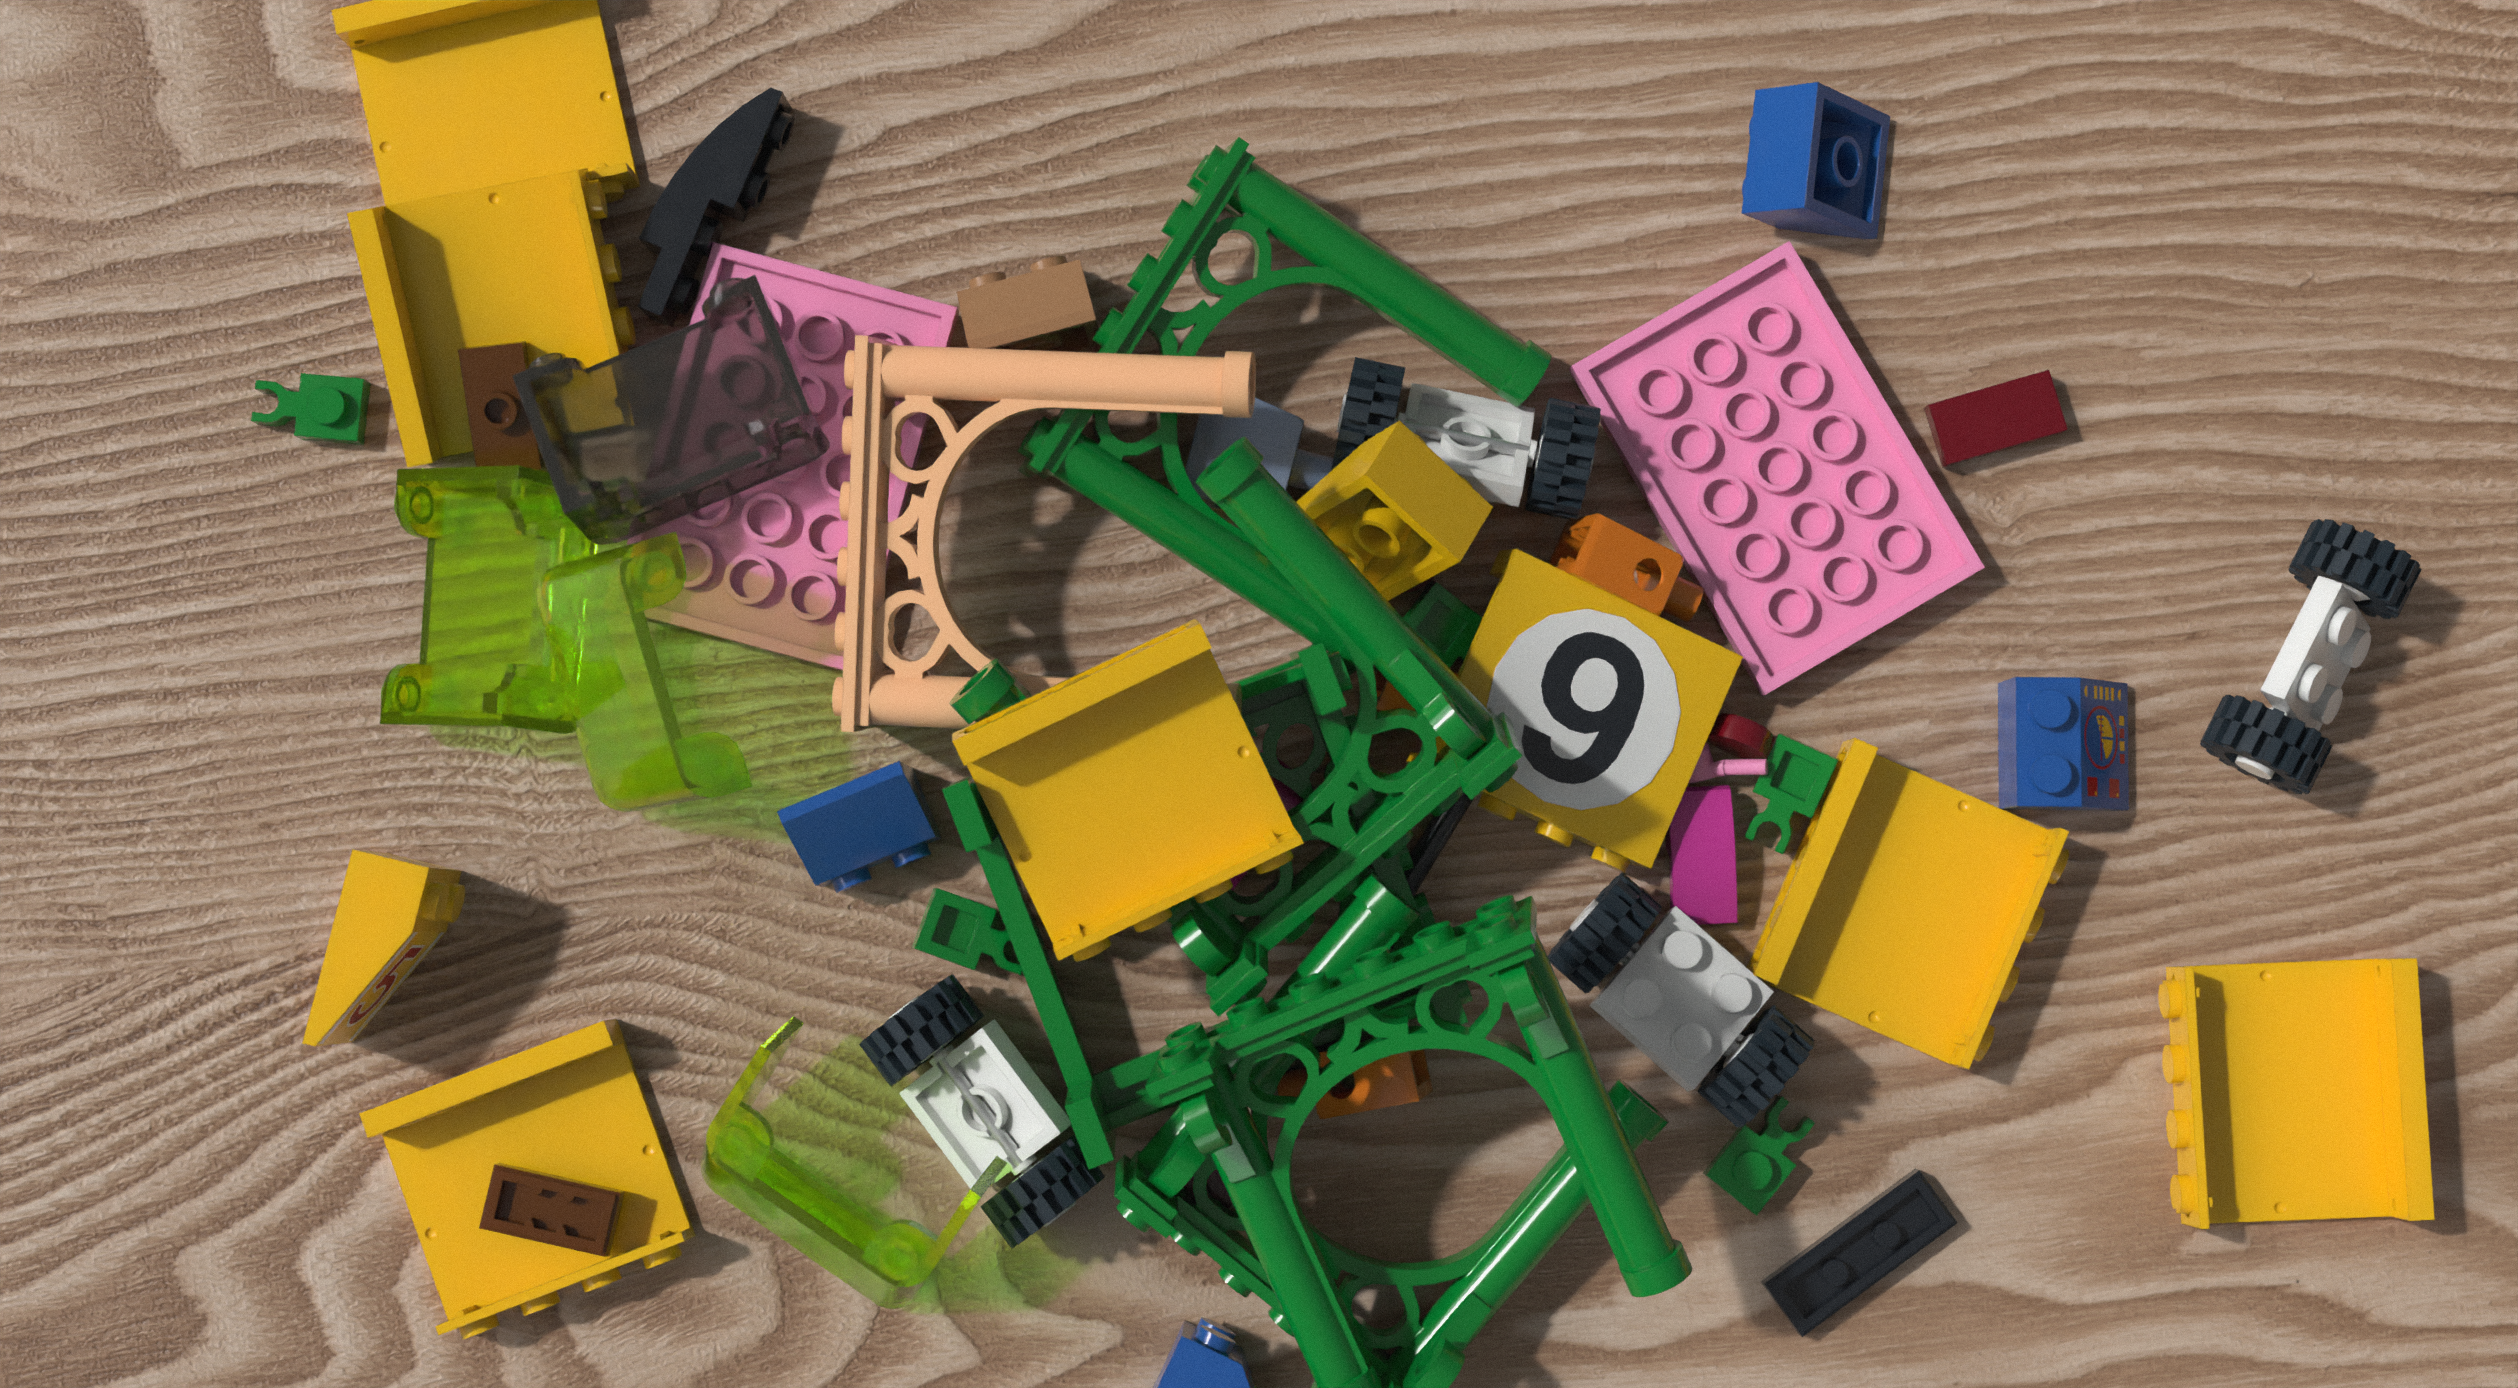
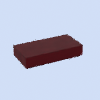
M2049 370L1928 404L1924 408L1942 468L2058 435L2068 430Z

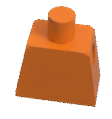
M1599 513L1577 518L1576 521H1566L1548 563L1657 616L1664 611L1686 622L1695 614L1704 592L1703 587L1678 576L1684 561L1682 555ZM1634 571H1636L1638 577L1637 584L1634 579Z
M1329 1047L1318 1050L1321 1054V1068L1331 1061L1326 1056ZM1413 1050L1394 1054L1359 1068L1352 1073L1355 1078V1088L1346 1089L1338 1082L1318 1101L1316 1109L1319 1119H1326L1420 1101L1433 1091L1425 1050ZM1306 1067L1285 1072L1277 1086L1279 1096L1297 1097L1308 1079Z

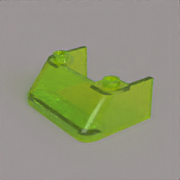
M793 1016L760 1045L711 1122L707 1131L700 1164L703 1179L713 1192L875 1304L888 1309L906 1307L924 1289L1007 1162L998 1156L994 1158L969 1190L939 1236L913 1220L898 1219L884 1224L775 1149L774 1134L769 1122L762 1114L751 1107L804 1025L802 1021Z

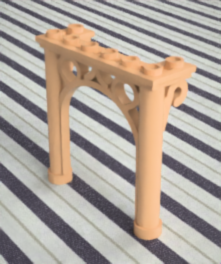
M855 335V350L847 351L844 363L845 385L848 390H853L852 416H846L842 426V449L845 455H851L850 482L844 481L842 483L839 497L841 519L848 521L847 547L840 548L837 559L838 583L840 586H846L845 612H839L835 622V646L837 651H844L843 677L836 678L832 693L833 713L835 716H841V732H857L881 725L963 729L976 723L974 721L968 724L949 704L955 694L972 677L928 675V671L942 662L951 647L977 671H980L995 659L972 639L955 614L945 590L939 560L940 519L949 486L962 461L980 439L1006 420L1040 409L1223 415L1227 418H1252L1256 392V360L1254 352L1226 351L1224 357L904 346L871 336ZM938 400L998 403L981 412L960 430L951 413L940 405ZM895 401H903L895 407ZM926 413L935 419L947 447L933 465L925 470L918 471L909 467L901 456V431L908 418L915 414ZM889 471L905 482L920 485L928 483L924 496L912 494L910 505L903 515L892 522H888ZM918 529L917 545L905 537ZM887 549L901 557L907 567L909 579L921 578L924 592L918 589L899 591L885 600ZM908 603H915L924 607L940 629L928 653L916 661L902 656L896 649L893 638L895 633V616ZM1005 665L1032 695L1071 678L1032 675ZM1226 683L1242 716L1240 683Z

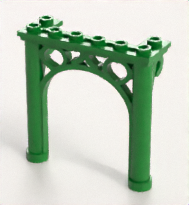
M1240 137L1233 141L1225 150L1215 145L1210 154L1204 156L1186 184L1187 187L1195 191L1189 203L1181 199L1161 229V232L1170 237L1157 259L1149 253L1144 256L1127 283L1128 287L1136 291L1123 313L1112 307L1092 338L1093 341L1101 345L1097 353L1131 354L1147 330L1154 337L1159 347V355L1195 356L1204 340L1217 324L1245 301L1264 292L1281 287L1313 285L1334 289L1356 299L1515 407L1520 406L1532 393L1552 358V354L1531 340L1525 344L1253 162L1256 157L1245 151L1249 143ZM1223 208L1234 216L1216 222ZM1227 233H1239L1245 236L1252 243L1255 250L1253 279L1237 285H1225L1218 282L1211 275L1208 268V258L1211 250L1217 245L1218 239ZM1268 236L1275 238L1317 267H1290L1271 271V243ZM1191 259L1192 274L1197 285L1207 295L1221 298L1211 307L1203 299L1193 309L1185 312H1171L1161 307ZM1193 325L1178 348V342L1173 330H1185ZM1061 409L1051 420L1045 416L1040 421L1036 420L1017 450L1018 453L1026 457L1018 470L1027 477L1035 474L1043 479L1051 475L1312 644L1323 643L1327 653L1339 651L1348 674L1351 675L1356 671L1348 649L1331 626L1243 531L1220 517L1198 495L1186 474L1181 460L1177 437V413L1156 412L1157 430L1135 443H1126L1118 440L1111 433L1108 426L1110 411ZM1091 416L1093 431L1098 443L1081 433ZM1158 446L1162 465L1173 492L1123 460V457H1135Z
M1246 437L1240 438L1223 451L1200 474L1196 484L1214 503L1218 504L1344 642L1357 671L1359 707L1350 741L1333 771L1311 795L1287 811L1294 828L1300 834L1303 842L1317 839L1329 842L1331 845L1295 876L1292 859L1280 866L1277 878L1257 895L1246 897L1238 895L1230 889L1224 894L1203 903H1197L1193 896L1170 907L1173 915L1167 921L1172 925L1171 932L1184 953L1197 967L1206 973V993L1210 996V1009L1218 1017L1233 1004L1237 1006L1247 1000L1256 998L1267 984L1265 977L1268 975V952L1281 940L1289 944L1302 936L1315 920L1313 913L1331 897L1335 902H1338L1352 893L1364 878L1362 871L1380 855L1384 859H1389L1402 850L1413 836L1411 829L1429 813L1434 817L1443 814L1456 803L1463 792L1472 800L1484 789L1489 793L1496 791L1515 774L1518 769L1516 761L1523 756L1510 718L1503 711L1497 716L1490 708L1486 709L1261 464L1264 456ZM996 658L978 671L955 694L949 704L970 724L974 721L978 722L1033 695ZM1373 666L1381 672L1416 711L1397 708L1376 712L1377 690ZM1396 728H1406L1419 735L1422 740L1421 751L1416 759L1409 762L1401 771L1390 774L1379 772L1368 761L1367 757L1373 734ZM1440 736L1447 745L1437 753L1435 738ZM1359 770L1363 783L1375 791L1389 795L1357 823L1353 824L1349 818L1348 810L1351 800L1358 792V786L1351 780ZM1331 806L1332 819L1320 817ZM1235 915L1247 918L1241 922Z
M1369 872L1353 891L1356 899L1267 1003L1289 995V986L1308 975L1325 972L1327 978H1331L1352 969L1350 962L1367 951L1386 946L1389 950L1420 915L1419 912L1392 887L1372 872ZM1325 1024L1298 1035L1311 1042ZM1282 1053L1276 1054L1270 1059L1261 1060L1251 1070L1253 1082L1259 1090L1266 1094L1274 1095L1281 1078L1297 1057ZM1241 1058L1228 1063L1232 1074L1237 1072ZM1618 1079L1609 1089V1097L1634 1152L1645 1139L1652 1142L1669 1123L1660 1111L1621 1079ZM1179 1106L1141 1152L1137 1150L1131 1158L1124 1154L1116 1163L1114 1197L1120 1201L1116 1206L1117 1210L1128 1222L1142 1232L1147 1233L1152 1227L1165 1238L1170 1235L1179 1246L1193 1256H1198L1201 1251L1206 1253L1222 1266L1218 1270V1274L1233 1290L1244 1297H1248L1251 1292L1255 1293L1271 1306V1309L1268 1311L1271 1319L1282 1330L1294 1337L1251 1242L1238 1232L1245 1229L1237 1211H1231L1224 1207L1207 1190V1180L1210 1174L1217 1168L1210 1154L1204 1156L1197 1149L1187 1130ZM1251 1109V1115L1269 1152L1267 1141L1268 1116L1258 1114ZM1564 1143L1483 1237L1462 1251L1445 1258L1416 1263L1379 1260L1342 1246L1318 1230L1308 1220L1307 1222L1332 1277L1337 1280L1341 1270L1351 1273L1345 1276L1338 1290L1369 1358L1377 1371L1383 1388H1449L1465 1362L1466 1356L1463 1351L1591 1202ZM1192 1176L1194 1195L1184 1188ZM1455 1279L1420 1320V1309L1413 1286L1430 1285ZM1370 1284L1396 1285L1405 1304L1401 1320L1393 1327L1378 1329L1368 1325L1363 1318L1357 1316L1352 1310V1300L1356 1292ZM1397 1347L1391 1355L1382 1350Z
M1513 895L1494 899L1476 910L1475 913L1478 918L1456 927H1452L1450 921L1433 924L1413 936L1414 944L1392 953L1389 952L1386 946L1367 951L1350 962L1352 969L1331 978H1327L1325 972L1308 975L1289 986V995L1267 1004L1263 997L1247 1000L1226 1013L1228 1020L1204 1029L1201 1022L1181 1027L1165 1038L1167 1044L1162 1046L1156 1058L1155 1065L1145 1085L1150 1098L1159 1096L1163 1106L1179 1100L1185 1125L1194 1144L1204 1156L1211 1155L1315 1380L1311 1388H1383V1385L1299 1205L1292 1179L1293 1147L1308 1114L1333 1086L1359 1068L1394 1054L1423 1049L1466 1051L1495 1060L1523 1077L1538 1092L1553 1116L1619 1264V1270L1630 1294L1634 1297H1648L1662 1293L1680 1284L1692 1272V1265L1681 1241L1671 1237L1536 932L1537 906L1532 896L1517 902ZM1456 981H1474L1481 985L1488 994L1489 1004L1470 1027L1448 1023L1438 1018L1432 1010L1430 999L1437 990L1444 986H1451ZM1419 986L1415 1010L1421 1026L1410 1027L1409 1015L1401 1017L1384 1015L1373 1008L1372 1004ZM1508 1002L1531 1054L1512 1042L1490 1033L1501 1017L1503 1003ZM1343 1016L1345 1023L1344 1033L1339 1041L1328 1048L1326 1056L1331 1061L1321 1068V1054L1312 1042L1298 1034ZM1363 1029L1374 1036L1360 1042ZM1276 1054H1291L1303 1062L1307 1069L1308 1079L1297 1097L1266 1094L1259 1090L1253 1082L1251 1070L1254 1065L1261 1060L1270 1059ZM1241 1058L1237 1072L1232 1074L1228 1063ZM1248 1108L1261 1115L1285 1118L1278 1137L1274 1161L1271 1159Z

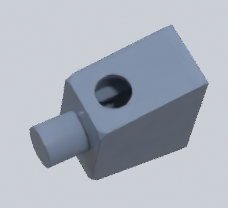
M1255 397L1252 418H1227L1223 415L1210 414L1199 415L1185 471L1201 499L1210 508L1221 509L1196 484V480L1223 451L1242 437H1246L1264 456L1261 464L1286 491L1288 486L1309 491L1331 472L1334 458L1298 449L1304 420Z

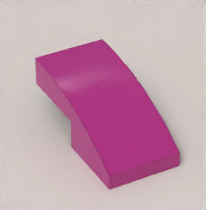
M1729 785L1686 787L1666 833V850L1669 855L1670 909L1677 906L1697 925L1738 923L1736 851L1731 788Z

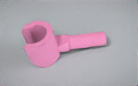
M1705 743L1688 783L1705 781L1715 777H1726L1727 775H1767L1768 760L1724 759L1713 762L1709 744Z

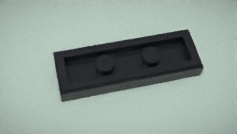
M1914 1169L1767 1276L1761 1283L1796 1332L1803 1337L1958 1222L1920 1170Z

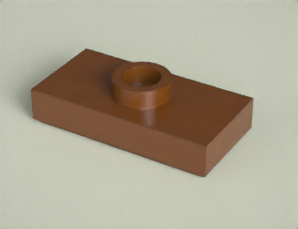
M526 341L459 349L458 354L477 476L538 470L545 467Z
M497 1163L493 1167L479 1228L606 1257L611 1253L625 1191Z

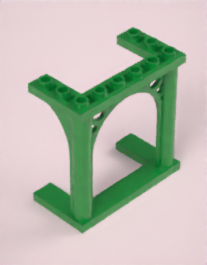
M1323 643L1312 644L1289 653L1290 661L1232 682L1240 683L1242 718L1250 735L1257 737L1258 735L1254 728L1269 724L1263 737L1262 752L1259 753L1269 775L1291 788L1303 800L1314 792L1309 777L1320 766L1325 753L1327 752L1330 759L1324 771L1325 779L1341 759L1350 741L1357 718L1355 712L1343 716L1341 708L1346 707L1347 704L1342 692L1352 689L1353 686L1340 652L1333 651L1327 653ZM1297 723L1305 724L1313 734L1311 754L1299 767L1294 769L1284 768L1277 759L1276 747L1278 740L1289 726ZM1359 770L1351 780L1358 786V792L1351 800L1349 806L1351 814L1349 818L1353 824L1357 823L1387 797V793L1375 791L1363 783ZM969 776L956 781L942 789L966 853L973 850L977 852L1068 1087L1064 1107L1088 1169L1095 1168L1114 1160L1116 1128L1180 1104L1178 1100L1163 1106L1159 1096L1150 1098L1145 1085L1161 1048L1094 1074L1005 843L973 777ZM1331 806L1320 817L1332 819ZM1407 846L1389 859H1384L1380 855L1370 864L1371 868L1366 867L1362 871L1364 878L1369 872L1378 876L1406 899L1420 914L1406 932L1393 944L1391 953L1414 944L1412 938L1416 933L1436 924L1424 892L1412 895L1404 875V871L1414 868ZM1353 892L1340 901L1337 920L1355 900ZM1466 980L1456 981L1451 986H1444L1434 993L1430 1003L1432 1010L1438 1018L1457 1025L1468 1022L1462 1005L1472 1002L1473 998ZM1419 986L1374 1003L1372 1006L1384 1015L1393 1017L1409 1015V1019L1417 1018L1415 1006ZM1343 1016L1327 1022L1311 1042L1317 1050L1339 1041L1345 1030Z

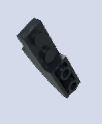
M769 88L742 105L721 122L693 150L674 174L655 204L639 236L640 241L650 252L659 255L638 303V307L649 319L673 328L678 314L686 315L698 291L699 281L694 279L701 259L703 255L709 257L713 242L719 243L723 223L718 221L720 214L744 222L750 207L758 209L762 204L770 184V174L765 172L774 150L781 152L786 147L794 127L795 118L793 115H790L792 108L783 92Z

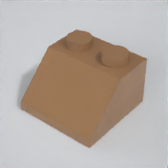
M1066 256L1045 258L1030 265V273L1007 279L1004 272L984 274L971 279L968 282L969 289L957 292L968 348L1075 352L1099 345L1092 340L1098 325L1080 259L1067 262Z

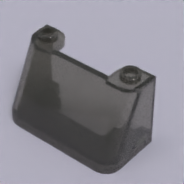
M756 275L746 279L730 278L716 284L710 290V296L702 305L704 320L587 368L577 358H568L563 353H551L535 359L529 365V369L512 376L563 512L592 543L607 545L630 539L817 460L830 448V442L764 289Z

